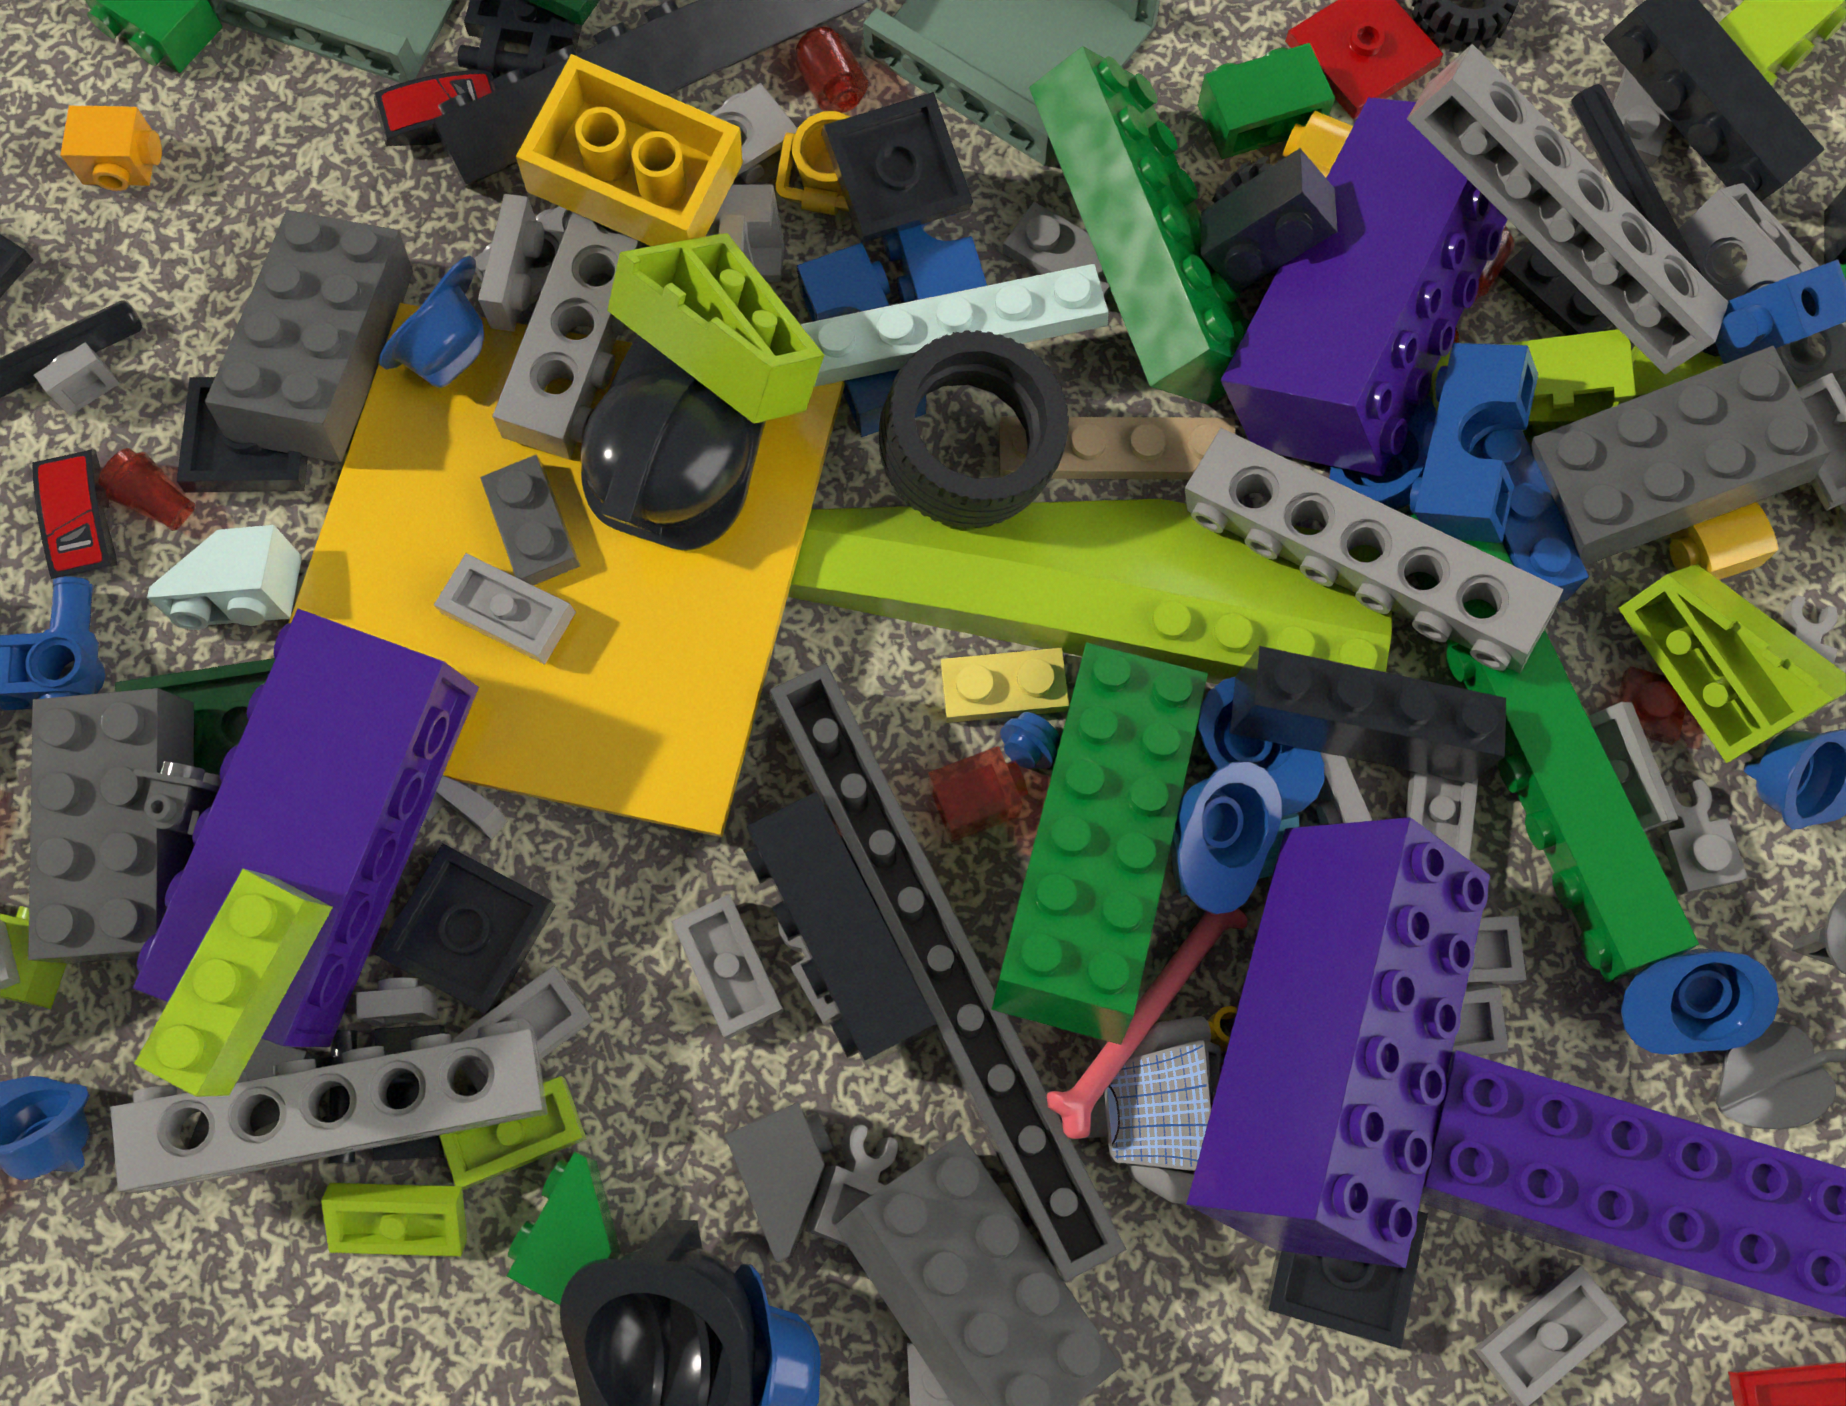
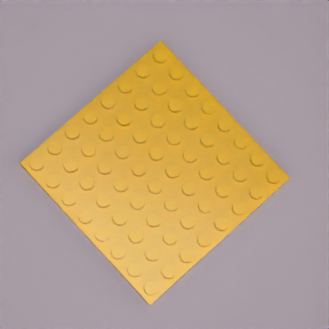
M399 304L386 343L394 332L421 306ZM480 317L484 329V341L480 354L467 369L442 388L431 385L403 364L397 368L387 370L378 364L289 623L292 622L297 609H301L444 661L477 685L479 689L443 776L463 783L723 837L843 394L844 381L815 386L806 411L766 421L752 471L747 498L733 525L723 536L705 547L695 550H678L613 529L596 517L588 505L582 486V443H576L569 460L502 438L492 416L528 325L516 323L514 332L492 329L487 318ZM568 332L565 337L571 340H581L589 335ZM615 341L611 354L615 355L612 377L606 389L597 388L590 408L595 409L603 396L608 392L632 343ZM565 378L555 379L546 386L544 391L549 394H561L571 387L573 381ZM536 454L544 465L581 565L578 568L533 585L570 603L576 611L545 665L441 614L434 606V603L465 553L515 577L480 477Z

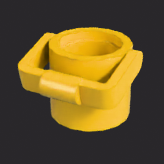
M823 111L808 117L798 127L795 134L785 133L776 179V191L783 199L801 203L802 210L835 216L838 210L849 212L821 132L825 124L850 116L837 111ZM793 159L804 190L789 187Z

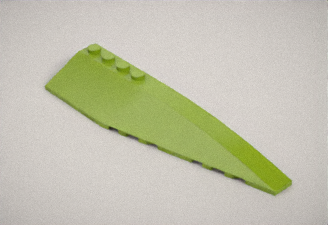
M1165 499L1032 502L1021 512L1002 523H994L992 526H983L981 528L970 527L969 529L964 527L956 528L949 524L943 525L939 521L935 522L930 517L921 515V512L918 510L915 511L912 506L811 509L788 597L1021 645L1041 649L1062 648L1063 653L1080 657L1083 656L1087 642L1208 673L1206 682L1219 684L1225 679L1235 677L1259 646L1386 672L1392 634L1391 610L1388 614L1375 612L1361 604L1355 597L1356 593L1336 583H1333L1332 586L1320 585L1307 578L1300 571L1299 565L1281 556H1278L1277 559L1265 558L1252 551L1245 544L1244 538L1225 529L1222 533L1212 532L1193 520L1191 512L1187 511V504ZM1294 525V529L1304 535H1315L1321 532V530ZM1368 545L1354 547L1348 552L1355 560L1366 563L1375 561L1381 556L1378 550Z

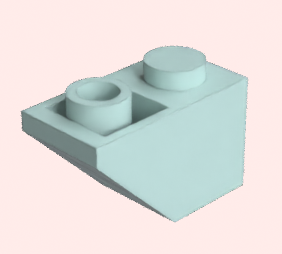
M274 525L219 529L149 587L147 598L173 624L189 630H201L208 625L228 623L255 626L262 624L266 620L290 619L302 556Z

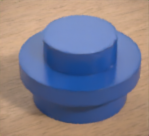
M1030 712L1021 713L1017 719L1008 720L1001 728L1000 735L1005 744L1004 751L1017 765L1026 769H1033L1034 767L1047 769L1056 760V749L1060 745V736L1056 729L1039 715Z

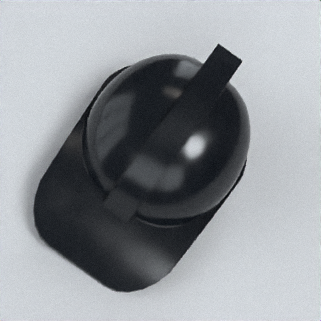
M637 335L622 361L608 392L592 412L584 431L581 447V478L588 505L599 520L613 529L678 550H695L705 547L719 539L729 530L744 506L766 421L752 423L641 336Z
M666 1220L643 1248L637 1249L621 1259H600L589 1262L582 1266L569 1280L561 1298L560 1324L575 1377L580 1406H753L752 1377L756 1359V1332L752 1308L740 1280L732 1269L714 1254L703 1250L698 1220Z

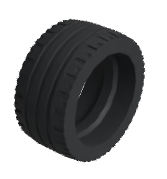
M968 330L962 333L953 332L952 335H943L939 339L932 340L930 344L924 345L914 353L895 377L880 416L879 453L882 466L885 467V474L890 479L891 485L896 488L898 495H901L903 500L909 503L915 511L921 512V515L928 516L935 522H942L941 524L953 525L952 527L981 528L983 526H992L994 523L999 524L1012 518L1029 506L1043 491L1055 473L1067 442L1069 431L1068 405H1066L1065 394L1062 393V387L1058 384L1055 374H1052L1050 371V367L1045 365L1043 359L1040 356H1036L1035 352L1031 349H1027L1024 344H1019L1012 338H1006L1001 334L996 335L989 331L982 332L976 330L975 332H970ZM970 385L994 393L1014 410L1025 429L1028 447L1025 461L1016 471L997 478L976 479L948 469L929 453L916 430L915 413L918 403L926 394L944 386Z

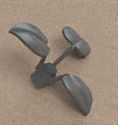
M1846 888L1830 909L1824 930L1827 953L1836 969L1843 974H1846ZM1773 1021L1759 1038L1744 1047L1728 1049L1726 1052L1716 1097L1718 1109L1725 1116L1751 1127L1787 1129L1808 1124L1823 1115L1836 1097L1835 1083L1830 1074L1821 1065L1829 1062H1846V1049L1822 1050L1814 1054L1812 1041L1803 1030L1788 1023Z

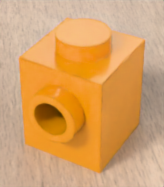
M69 105L60 156L82 184L98 185L112 191H123L129 185L150 186L153 165H159L161 162L162 145L158 133L152 130L137 107Z

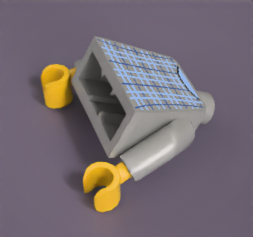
M1234 1006L1221 1008L1208 1020L1202 1016L1156 1022L1105 1090V1097H1100L1091 1113L1090 1134L1085 1138L1108 1137L1109 1154L1112 1162L1128 1164L1129 1173L1135 1182L1172 1203L1187 1204L1222 1071L1221 1051H1227L1230 1037L1222 1032L1220 1020L1235 1018L1238 1009Z

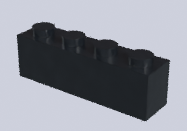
M1645 0L1602 39L1726 187L1744 183L1761 202L1783 187L1825 150L1699 0Z
M1259 646L1235 676L1230 734L1473 783L1505 757L1506 698Z
M817 791L748 825L747 829L753 845L743 849L744 854L759 884L770 879L772 880L782 901L771 907L787 940L791 941L800 936L811 958L800 965L817 999H820L828 994L830 995L840 1015V1018L830 1022V1025L847 1059L859 1053L865 1067H868L935 1032L937 1023Z

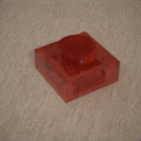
M1630 666L1623 673L1617 704L1620 702H1632L1646 738L1673 745L1680 739L1686 710L1685 703L1666 676Z

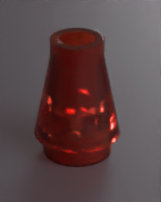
M131 448L122 449L106 463L100 473L98 482L106 490V496L109 500L160 522L171 531L178 530L195 510V503L178 489L146 452L136 453Z

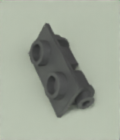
M164 761L161 773L136 768L133 771V775L151 780L144 805V814L148 823L158 829L172 830L192 836L199 817L207 808L212 807L222 783L220 775L205 773V770L167 761Z

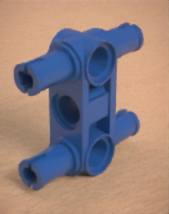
M59 577L53 579L50 629L45 630L43 633L0 635V711L32 709L33 699L97 694L103 687L105 669L98 658L99 642L95 634L90 632L92 593L94 588L90 581L78 577ZM75 661L71 672L64 678L59 679L62 669L70 662Z

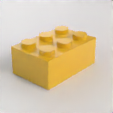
M573 54L570 55L516 155L528 193L649 246L705 237L743 164L740 127Z

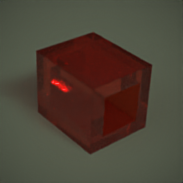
M999 746L928 772V788L951 843L1020 817L1023 804L1021 797L1028 795L1027 786L1017 762L1013 760L1006 763Z

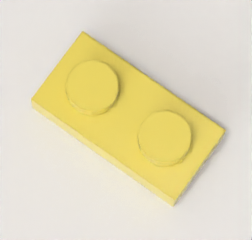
M1062 648L941 659L947 723L1020 716L1024 712L1034 714L1067 712L1069 709Z

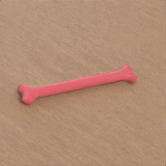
M1238 908L1233 912L1213 914L1205 910L1202 918L1136 1004L1134 1016L1122 1044L1107 1042L1072 1089L1065 1092L1050 1091L1047 1094L1048 1108L1061 1115L1063 1132L1066 1137L1082 1139L1089 1136L1091 1113L1096 1102L1224 930L1229 928L1244 929L1247 927V916Z

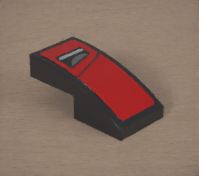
M486 70L448 72L409 80L375 92L374 103L385 145L408 146L440 143L441 140L433 126V119L442 115L438 105L465 92H470L473 101L494 92L490 83L493 80L492 73Z
M91 449L32 462L36 512L50 578L68 577L117 566L116 553L104 509L110 508L109 498L96 450Z

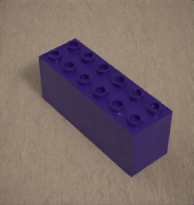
M1368 97L1326 177L1335 188L1338 232L1278 269L1221 379L1249 441L1276 454L1382 477L1392 456L1398 455L1404 447L1408 431L1407 425L1417 405L1424 404L1429 395L1432 374L1440 357L1448 355L1455 338V327L1464 308H1470L1475 301L1479 277L1487 261L1494 260L1499 251L1502 230L1508 219L1407 120L1416 102Z
M297 609L292 622L286 624L277 636L274 645L275 662L265 684L260 685L250 698L247 708V718L249 721L238 745L234 746L227 753L220 769V780L222 783L212 807L207 808L201 814L194 827L192 838L195 846L185 869L176 874L167 889L165 896L167 910L158 931L145 942L137 960L139 974L133 989L168 1002L242 869L274 876L333 908L261 1038L285 1047H330L479 687L444 661Z
M1411 817L1285 828L1186 1205L1274 1250L1406 1268L1411 1241L1417 1228V1213L1426 1171L1431 1163L1432 1144L1441 1102L1446 1094V1079L1455 1037L1460 1029V1014L1468 977L1474 964V950L1483 908L1488 899L1490 880L1488 873Z
M1456 1050L1452 1052L1446 1079V1094L1441 1102L1432 1144L1431 1163L1426 1171L1420 1204L1776 1315L1846 1318V1168Z

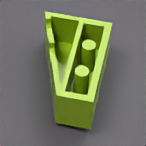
M728 233L619 253L607 308L609 313L754 424L806 411L824 354Z
M1619 329L1499 344L1528 345L1538 372L1527 430H1522L1527 442H1532L1533 437L1630 401L1636 395L1631 341ZM1451 350L1445 357H1440L1432 374L1431 388L1428 396H1430L1436 411H1438L1439 407L1435 390L1436 378L1440 367L1448 366Z
M1698 564L1666 574L1618 608L1726 763L1760 746L1846 694L1845 672Z

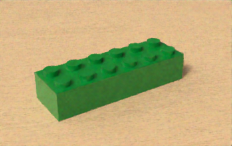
M1082 46L1029 87L1150 387L1206 405L1213 403L1227 394L1221 379L1251 323L1243 317L1236 299L1240 297V291L1236 293L1201 256V216L1194 202L1198 198V191L1189 175L1180 169L1174 155L1178 145L1170 129L1159 120L1154 108V104L1157 103L1158 99L1152 85L1142 74L1137 73L1133 75L1121 68L1112 57L1107 56L1104 58Z
M1086 642L991 1010L1108 1042L1122 1044L1136 1008L1208 673Z

